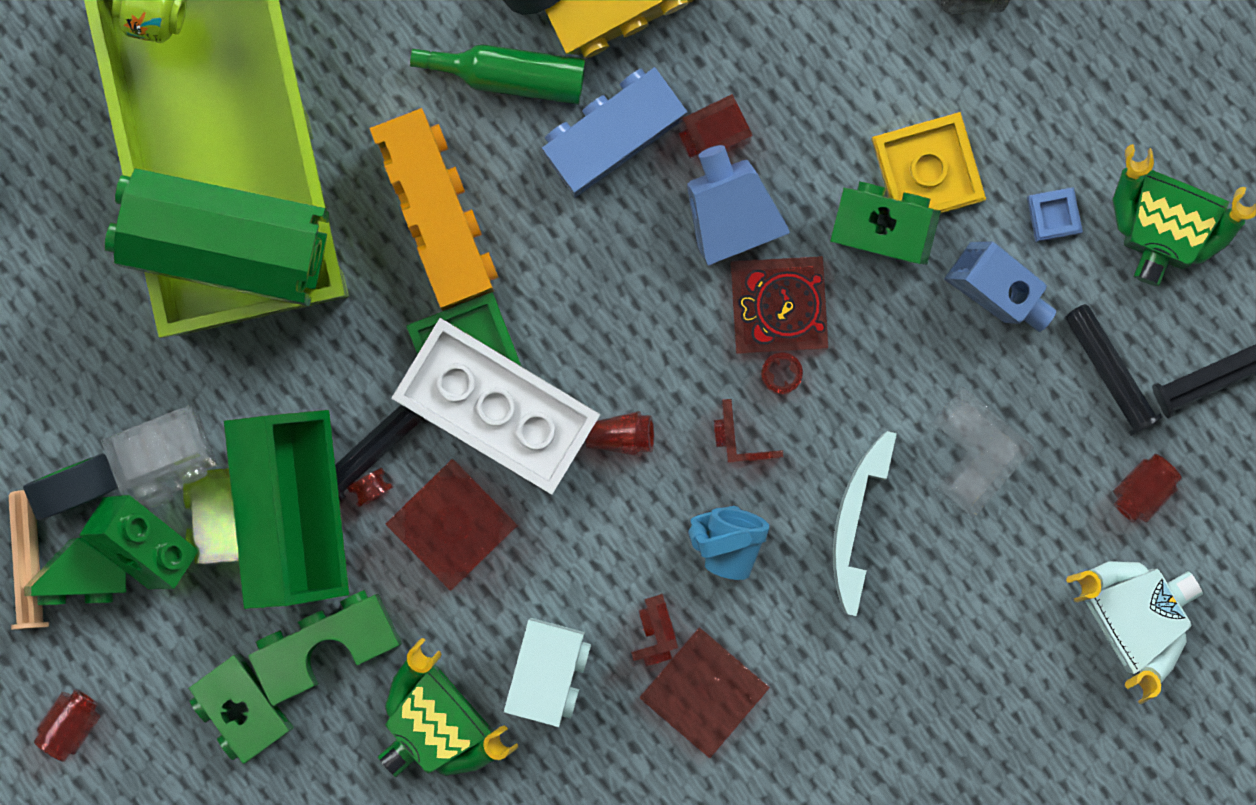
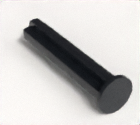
M1084 304L1069 312L1066 320L1133 430L1129 431L1130 436L1161 419L1163 416L1161 413L1155 415L1091 308Z
M1256 344L1163 386L1159 383L1152 386L1153 393L1165 417L1171 418L1174 416V410L1255 375Z
M401 404L337 462L335 467L339 496L344 500L346 495L343 492L424 418Z

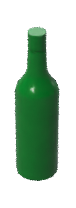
M481 44L456 54L430 52L413 48L410 67L429 68L430 70L454 74L465 81L471 88L479 91L579 105L586 59Z

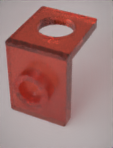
M732 399L721 400L722 419L714 420L716 448L725 447L726 463L782 459L784 457L783 450L737 454Z

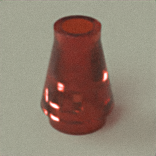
M640 411L596 421L585 439L587 449H601L641 457L642 452H652L654 448V423L652 415H642Z

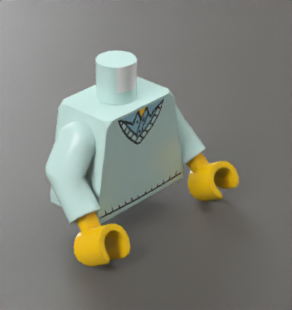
M1108 561L1089 571L1068 576L1066 579L1067 583L1078 581L1082 588L1081 595L1073 598L1074 601H1085L1126 672L1135 674L1140 671L1139 674L1126 680L1125 687L1129 689L1137 684L1141 686L1143 697L1138 700L1139 704H1143L1158 696L1161 691V683L1173 670L1187 643L1185 632L1192 626L1182 607L1203 595L1194 576L1187 571L1167 583L1158 569L1148 570L1140 562Z

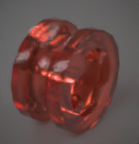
M775 353L768 357L762 365V382L772 393L780 395L790 393L802 381V365L790 353ZM780 360L790 363L789 372L795 375L793 382L788 384L787 380L783 382L784 386L775 385L773 383L775 375L769 372L772 363L775 362L777 366L780 365Z
M383 468L371 472L347 487L349 493L357 495L356 505L358 508L371 503L394 488L392 483L384 481L383 476L386 472Z

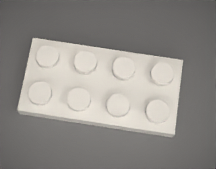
M439 318L392 396L393 400L550 494H553L600 416L598 412L442 318Z

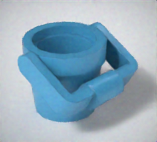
M738 506L716 508L711 512L693 517L690 520L692 526L689 528L688 535L693 548L700 551L701 556L706 558L705 568L711 573L727 579L745 580L749 578L763 542H766L769 531L767 521L755 514L741 510Z

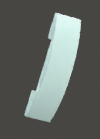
M887 431L873 443L854 470L841 500L834 531L833 570L839 601L845 614L857 616L867 571L848 566L868 477L880 480L887 479L897 433Z

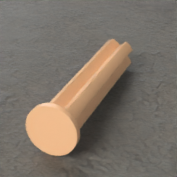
M13 491L9 494V512L17 624L11 625V630L49 627V622H43L42 605L37 604V596H25L24 587L40 571L37 519L25 491Z

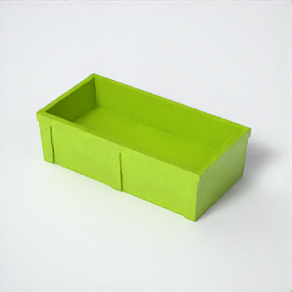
M84 0L123 175L131 177L134 169L137 168L326 208L311 139H313L311 125L302 103L279 0H186L185 17L180 33L178 35L172 34L164 43L126 36L120 28L119 18L112 16L113 0ZM319 221L318 232L326 233L327 241L315 290L305 288L304 293L312 298L309 306L349 297L345 276L338 263L329 221L328 223ZM144 272L159 338L181 336L308 307Z

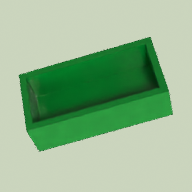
M329 410L225 420L224 429L244 609L289 606L348 596L349 586Z

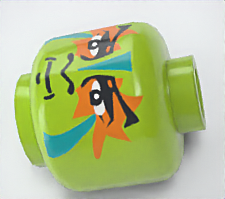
M113 0L112 16L119 18L120 28L128 37L164 43L172 34L178 35L182 29L186 11V0Z

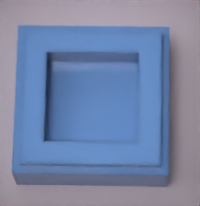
M1074 187L1027 197L1036 242L1081 234L1083 232Z

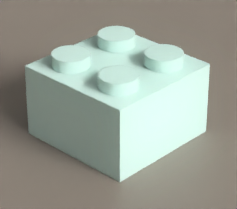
M530 618L527 623L504 713L556 727L560 726L562 717L571 719L579 689L570 687L574 671L584 672L591 644L582 642L585 632Z

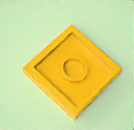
M961 112L871 138L888 198L901 201L904 192L930 198L929 208L940 210V214L986 201Z

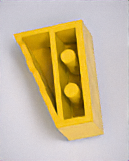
M560 0L545 11L566 54H583L584 58H590L606 50L609 47L608 41L622 34L624 37L636 34L649 25L648 22L662 15L672 14L694 0Z

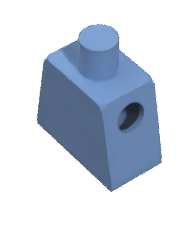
M723 145L710 147L698 155L705 175L691 180L687 183L697 246L707 265L790 233L780 212L748 160H742L731 165L726 148Z
M993 241L970 242L944 278V280L1004 323L1020 324L1024 320L1038 332H1041L1049 325L1056 314V310L1040 298L1047 285ZM1011 286L1012 295L1009 298V288Z

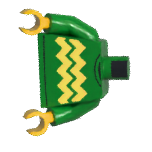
M1134 144L1127 146L1125 149L1127 168L1122 170L1112 202L1117 229L1125 235L1124 246L1143 253L1133 276L1139 281L1153 286H1160L1168 264L1182 270L1191 266V264H1204L1231 243L1245 224V219H1251L1256 216V203L1253 206L1246 207L1239 202L1245 194L1246 187H1240L1236 190L1232 201V209H1227L1230 201L1152 170L1154 157L1151 148L1148 150L1147 158L1141 162L1132 160L1135 152Z
M424 638L418 640L409 650L407 660L393 677L385 704V710L389 716L385 726L396 738L389 747L378 755V759L394 777H397L416 760L428 774L436 770L439 774L450 776L477 771L494 760H502L518 748V744L506 747L500 740V734L508 730L507 726H500L494 731L438 668L436 663L441 658V652L438 650L432 658L425 656L421 651V645L426 640Z

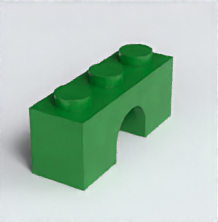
M365 590L360 591L340 601L343 610L327 618L323 610L298 621L301 629L298 632L284 638L281 630L255 642L259 650L248 655L271 706L319 684L311 667V656L316 646L324 640H336L344 644L349 649L356 665L362 664L402 644L379 594L368 598Z

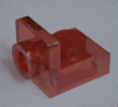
M663 593L645 598L647 608L639 610L646 637L655 635L657 640L655 644L631 651L633 661L643 659L646 667L672 659L670 650L679 648Z

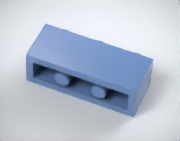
M655 67L646 74L642 68L636 70L619 84L623 90L609 100L605 95L600 96L582 110L585 115L583 119L571 127L567 122H564L545 136L548 144L542 147L543 154L575 198L687 118V110Z

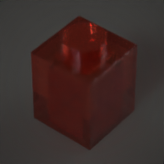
M733 94L683 117L682 126L684 131L678 133L680 142L689 159L696 155L699 159L698 155L702 151L718 145L725 146L728 153L751 142L753 137Z

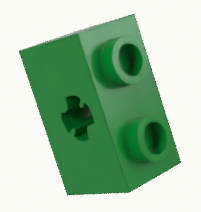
M859 181L857 190L843 188L830 242L917 264H928L941 213L940 210L929 208L930 198L904 192L900 201L884 197L886 187ZM886 209H890V217L896 219L895 228L886 229L888 234H884V226L878 224L879 215H887Z
M130 495L104 497L79 534L148 590L175 589L199 551Z
M240 653L231 656L188 688L194 696L189 700L194 711L205 723L212 720L222 734L217 738L219 745L233 761L239 758L243 764L247 763L294 728L277 704L271 706L259 679ZM231 700L235 704L243 701L246 703L249 711L243 713V715L248 716L245 722L240 718L233 721L229 718L227 711L233 709L228 706Z

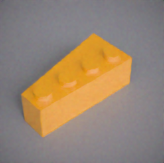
M420 108L369 128L374 142L380 148L384 158L383 162L396 195L399 197L406 223L413 239L415 238L418 253L442 311L494 292L491 281L499 277L489 252L480 255L474 238L481 236L482 233L473 210L463 212L457 195L465 193V189L456 166L447 169L441 152L449 150L440 125L436 124L430 127L423 109Z

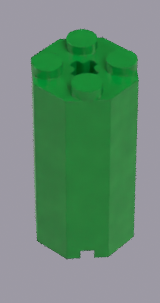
M137 168L134 169L131 177L120 176L115 194V203L121 204L117 223H110L105 238V251L113 253L116 265L309 307L312 298L304 293L305 288L315 290L318 283L327 241V234L318 232L319 221L324 223L329 221V212L326 208Z

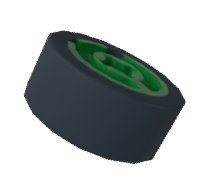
M102 453L24 485L23 489L35 518L42 520L101 497L117 489L119 485L106 454Z

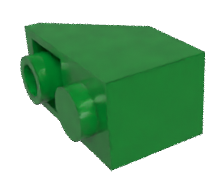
M72 538L24 587L25 596H37L38 605L66 604V595L84 594L85 603L113 602V593H126V572L85 539Z

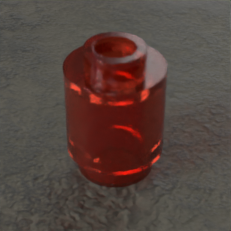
M1154 454L1149 460L1142 459L1113 490L1114 495L1117 497L1114 506L1124 517L1133 523L1138 518L1148 522L1178 491L1176 485L1181 481L1182 476L1167 460L1158 454Z
M77 689L72 694L61 692L36 728L39 734L34 740L35 745L51 757L65 762L70 754L75 755L101 718L95 711L98 703Z

